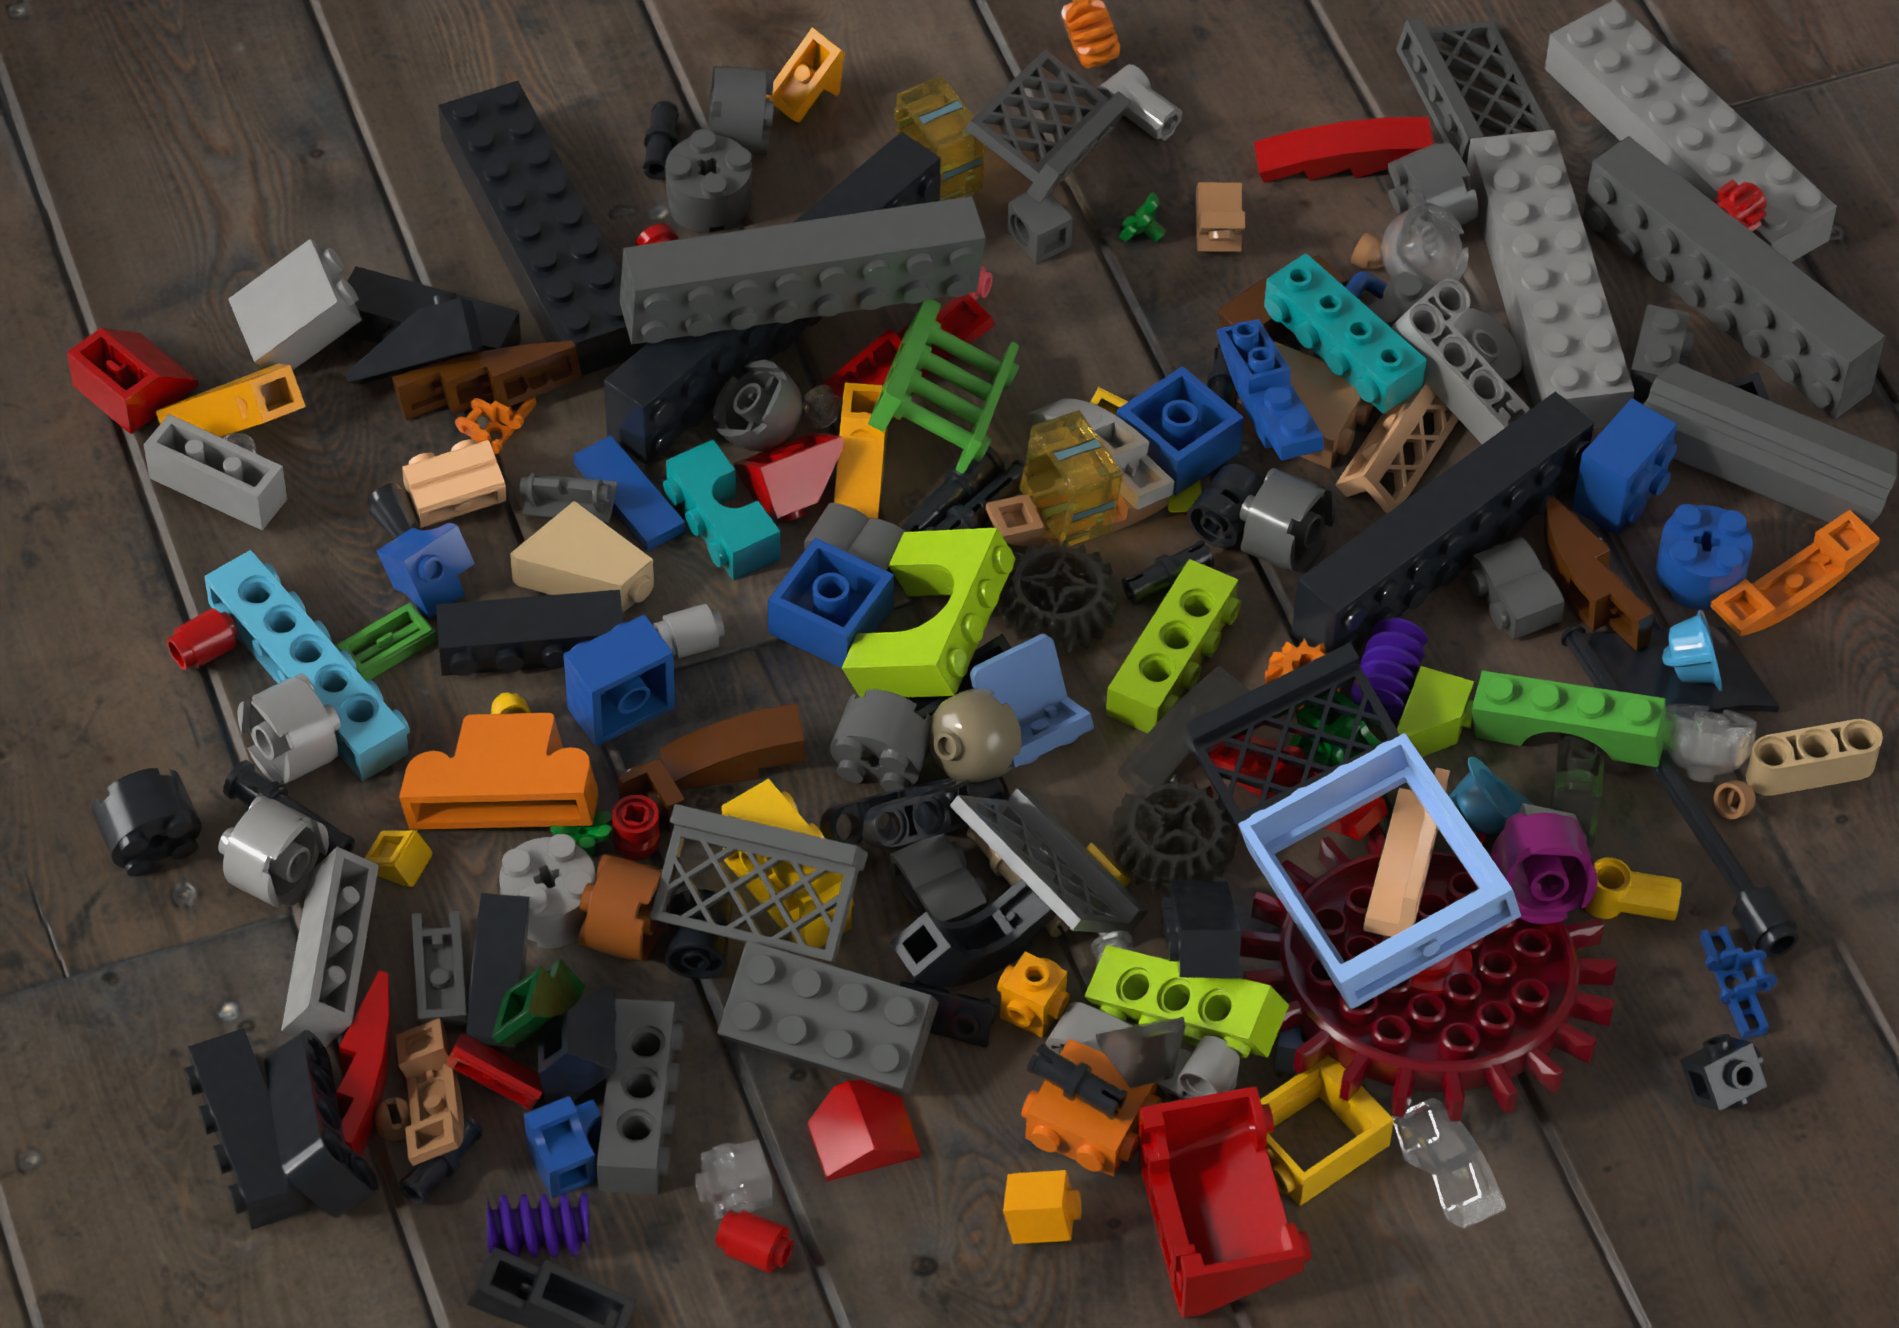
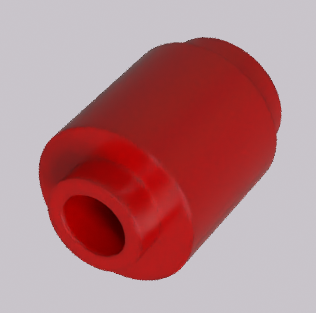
M211 608L175 628L173 631L174 635L167 638L166 643L177 665L185 671L191 667L198 669L236 647L234 637L238 636L239 632L234 620L227 612L220 613L215 608Z
M729 1210L720 1223L715 1240L716 1247L723 1249L725 1256L766 1273H772L777 1266L784 1267L790 1258L794 1245L793 1240L789 1238V1228L747 1210L740 1212Z

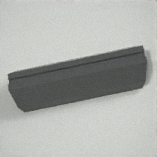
M1676 362L1655 378L1649 397L1644 403L1646 407L1677 424L1673 442L1677 445V450L1672 458L1673 460L1825 523H1830L1850 509L1869 527L1881 514L1887 496L1897 478L1896 452Z

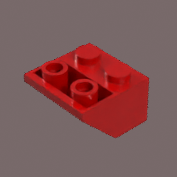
M100 328L67 351L73 387L130 434H133L157 416L156 410L176 403L199 386L198 380L140 332Z

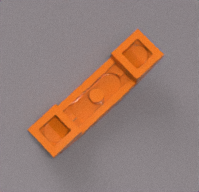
M1849 509L1816 531L1814 543L1751 584L1747 579H1744L1711 601L1710 607L1739 636L1749 635L1766 629L1806 607L1835 586L1876 548L1880 538Z

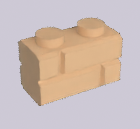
M475 439L464 440L454 445L451 452L434 456L433 453H422L413 457L409 461V465L402 467L404 485L409 492L421 528L506 501L505 481L489 440L479 443Z

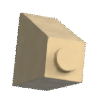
M575 501L510 553L512 581L518 586L550 595L620 590L622 614L634 603L644 601L654 587L653 559Z

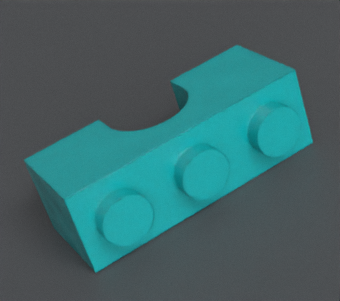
M714 440L666 460L667 480L663 482V487L667 498L674 506L679 504L685 513V518L691 532L695 536H702L707 543L708 552L717 567L723 566L733 581L781 559L780 530L758 500L740 508H729L722 505L736 498V475L734 467Z

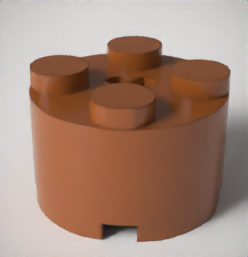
M604 854L598 866L596 883H587L581 896L580 910L587 912V917L580 930L578 945L632 961L647 962L652 957L663 931L662 928L657 927L659 921L650 919L662 870L650 865ZM670 893V897H669V901H668V905H667V909H666V912H667V913H668L669 906H670L671 893Z

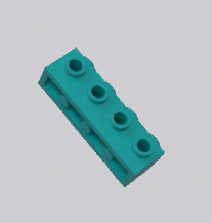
M1307 253L1267 278L1264 308H1266L1270 317L1285 325L1296 335L1302 346L1312 349L1326 362L1328 368L1334 374L1341 375L1349 382L1364 401L1372 403L1385 414L1423 387L1427 359Z

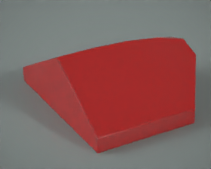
M849 1080L834 1086L808 1121V1130L827 1182L921 1157V1151L902 1098L864 1080Z

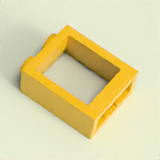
M1329 1055L1260 1100L1261 1104L1270 1105L1274 1127H1276L1320 1097L1357 1136L1304 1172L1279 1144L1267 1134L1266 1149L1278 1191L1284 1195L1289 1194L1299 1206L1390 1146L1394 1119L1362 1085L1348 1102L1339 1098L1345 1068Z

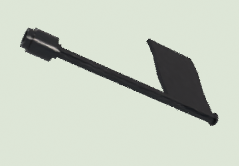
M1579 625L1569 627L1561 636L1562 645L1569 647L1595 688L1666 698L1667 719H1687L1735 711H1769L1776 713L1779 711V705L1723 627L1709 626L1721 676L1722 691H1719L1714 683L1682 682L1678 678L1674 667L1663 663L1662 655L1664 649L1669 646L1670 628L1652 631L1651 644L1638 651H1635L1618 633H1586L1585 628ZM1662 750L1659 766H1649V768L1737 897L1732 911L1734 918L1756 950H1764L1768 958L1779 957L1787 953L1796 945L1799 939L1796 932V922L1771 887L1754 886Z

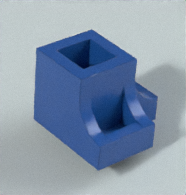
M448 522L438 528L426 531L411 528L377 550V554L393 588L407 595L422 616L431 618L437 614L436 604L454 603L466 595L457 575L475 563L457 525Z
M567 1096L524 1114L527 1152L551 1199L560 1196L561 1193H567L597 1180L595 1154L592 1149L600 1142L602 1118L594 1100L575 1107L571 1097Z

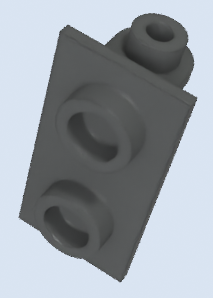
M531 473L529 477H522L520 481L521 495H526L522 515L553 519L575 501L602 522L609 524L618 482Z

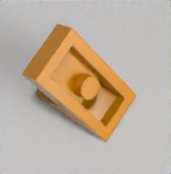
M811 28L774 80L772 95H766V98H770V101L774 102V106L789 118L800 123L824 89L836 96L839 95L845 52L816 29Z

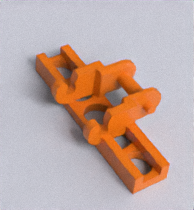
M536 396L522 401L523 404L517 411L511 409V406L507 407L497 401L490 404L479 398H474L471 401L473 410L466 418L458 417L455 420V424L461 433L470 436L471 439H475L477 443L489 440L494 455L498 454L503 449V444L516 429L521 428L524 424V419L537 405ZM479 416L490 420L483 430L479 424L475 423ZM489 432H500L502 437L499 440L495 439L492 441Z

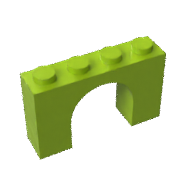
M998 528L903 533L888 566L906 595H951L945 607L935 617L916 628L901 632L857 633L841 668L859 697H864L866 690L873 689L892 692L903 697L956 695L1016 559Z

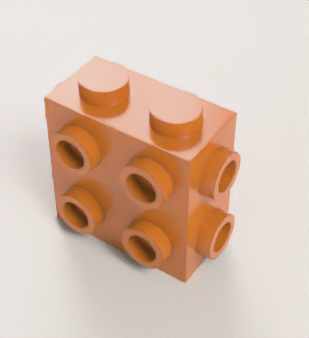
M1069 1038L1060 1055L1077 1065L1081 1062L1086 1063L1092 1067L1091 1073L1117 1088L1127 1091L1126 1101L1121 1109L1116 1108L1118 1114L1111 1120L1105 1114L1077 1098L1073 1101L1065 1098L1062 1089L1045 1080L1039 1092L1032 1090L1023 1105L1021 1116L1026 1118L1025 1139L1032 1141L1035 1146L1043 1151L1057 1152L1074 1159L1087 1170L1101 1171L1114 1177L1122 1161L1124 1160L1129 1163L1138 1149L1140 1107L1161 1104V1097L1156 1096L1158 1076Z

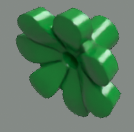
M1154 192L1148 196L1146 202L1136 211V217L1131 215L1123 221L1121 227L1124 229L1118 236L1120 239L1126 242L1133 235L1143 232L1153 242H1157L1164 235L1166 229L1155 220L1156 207L1160 204V201Z
M595 811L592 826L553 825L550 827L553 835L566 834L572 837L576 845L580 846L589 856H592L597 852V842H606L611 838L612 814L608 811H603L596 815Z

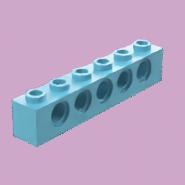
M249 550L204 576L209 605L220 613L227 612L232 617L239 632L237 637L277 683H280L290 677L303 673L311 681L314 692L323 706L330 704L335 709L341 723V728L335 731L338 754L362 782L409 755L407 734L410 733V728L405 717L397 709L391 711L384 703L378 686L371 679L367 681L363 679L358 673L357 666L351 655L346 650L339 651L334 646L324 624L319 620L313 622L306 614L305 606L300 597L294 591L288 593L281 585L276 570L269 562L262 563Z

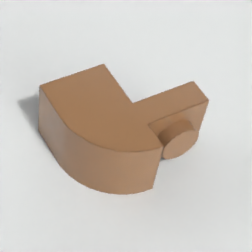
M1199 182L1196 187L1197 251L1242 252V233L1245 229V211H1242V183Z

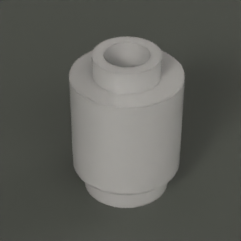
M706 603L664 615L663 621L653 624L654 628L672 650L676 660L719 647V637L725 635L724 625L718 610L711 611Z

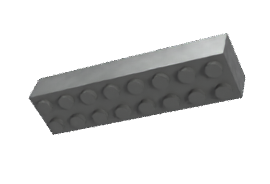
M1630 136L1592 161L1582 219L1593 230L1603 234L1618 246L1623 254L1637 261L1656 280L1663 282L1681 296L1686 304L1696 308L1710 319L1719 330L1726 332L1744 346L1750 355L1759 358L1774 370L1783 381L1793 385L1808 397L1813 405L1822 408L1835 420L1872 392L1885 335Z
M970 196L623 248L620 305L631 344H638L644 342L658 343L665 339L690 335L698 337L710 332L730 329L744 330L752 326L776 322L789 323L796 319L815 316L830 317L838 313L861 309L875 310L882 306L894 304H915L927 299L940 297H961L968 293L977 292L986 237L973 197Z

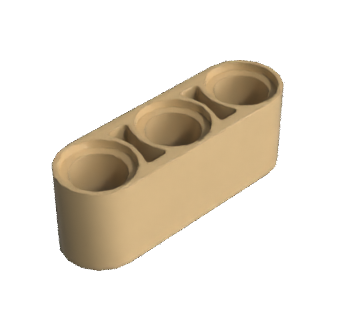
M1853 719L1765 735L1754 742L1746 772V782L1756 793L1769 796L1867 778L1874 772L1883 741L1882 731L1871 721Z

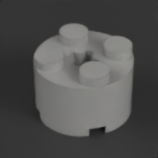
M300 673L240 702L237 716L241 734L250 731L254 745L247 749L258 768L272 782L284 780L283 784H286L338 757L335 731L341 728L340 719L330 704L323 706L314 692L311 681L305 674Z
M263 795L257 796L235 828H228L221 836L218 850L224 855V876L231 885L274 907L280 908V904L287 907L293 906L306 895L309 874L315 868L319 852L327 855L329 837L327 829L322 823L277 800Z
M566 834L532 839L507 851L503 855L499 874L500 894L530 896L528 940L537 942V947L543 948L563 947L577 941L583 922L587 917V912L580 910L581 896L587 883H596L595 868L589 855L580 846L575 844L572 837Z

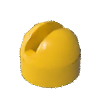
M501 693L494 699L491 706V714L531 713L526 701L516 693Z

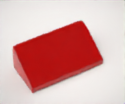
M464 1033L458 1038L445 1062L448 1067L528 1110L533 1108L543 1092L540 1078L536 1071Z

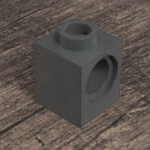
M1023 193L1008 203L1007 231L1035 264H1038L1072 247L1073 217L1052 193L1041 203L1028 193Z

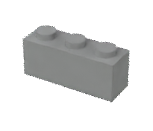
M168 414L144 443L150 479L262 531L287 501L282 465Z

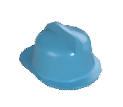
M1701 609L1697 612L1696 616L1675 624L1670 628L1669 646L1664 649L1662 660L1665 665L1674 667L1678 678L1682 682L1714 683L1718 690L1722 691L1721 676L1710 629L1705 614Z
M1474 756L1468 758L1470 772L1449 795V798L1471 830L1486 833L1487 835L1502 832L1505 829L1506 821L1511 816L1519 813L1522 803L1533 805L1528 798L1496 776L1481 760Z

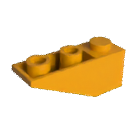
M278 363L163 407L155 412L160 424L170 414L218 437H222L268 422L306 406L291 365Z
M845 383L840 423V436H842L844 446L837 460L834 503L851 507L869 519H878L888 425L884 432L870 426L868 421L883 385Z

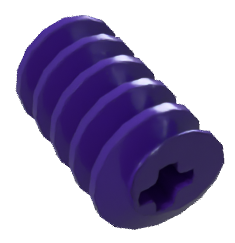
M1399 617L1380 620L1372 627L1370 639L1367 642L1360 664L1361 669L1392 722L1399 721L1402 717L1411 693L1410 690H1412L1416 680L1415 676L1418 675L1420 669V662L1424 657L1425 650L1423 646L1428 642L1426 633L1418 625ZM1354 682L1351 698L1360 707L1363 695L1356 682ZM1367 703L1365 712L1373 714Z
M561 1193L556 1208L551 1207L547 1194H541L536 1208L531 1207L526 1194H521L516 1209L511 1208L507 1195L500 1196L496 1209H492L489 1201H487V1243L489 1254L494 1247L501 1250L503 1244H506L509 1254L519 1257L522 1245L526 1243L532 1258L539 1256L543 1243H546L551 1257L559 1256L561 1247L565 1242L572 1257L579 1255L583 1242H586L589 1248L590 1222L587 1193H581L576 1207L571 1206L566 1193Z

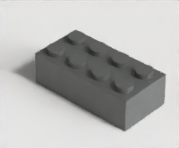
M747 940L717 1033L727 1041L856 1080H864L873 1085L910 1096L939 1002L932 995Z

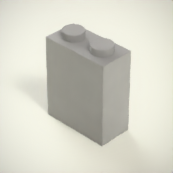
M309 239L228 299L252 358L263 369L279 363L291 365L293 371L362 321L355 305L358 301V296L353 287L344 279L341 272L345 269L344 263L333 249L328 248L325 250L312 239Z

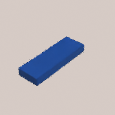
M611 435L573 455L575 467L586 479L618 482L612 510L647 551L685 532V521Z

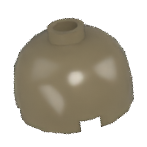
M979 688L963 691L943 701L933 713L929 733V753L936 766L947 776L956 778V780H968L969 783L998 778L1007 774L1012 769L1009 766L1012 764L1013 757L1020 753L1022 746L1021 728L1014 710L1008 703L1001 704L997 698L991 696L996 694L993 691Z

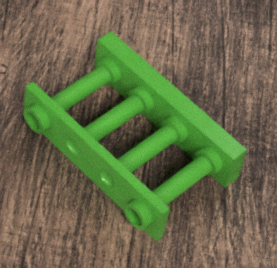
M927 299L921 303L907 327L868 424L884 432L892 417L898 420L902 417L963 448L955 470L964 474L972 459L978 462L982 460L991 443L992 438L986 436V432L1003 387L1008 389L1020 365L1013 362L1019 345L1011 342L1003 357L999 360L940 329L941 324L935 321L941 304L933 299ZM931 344L990 374L991 379L989 383L931 353ZM923 368L982 399L980 407L921 377L922 372L920 370ZM913 392L972 423L971 431L969 432L912 402L911 393Z

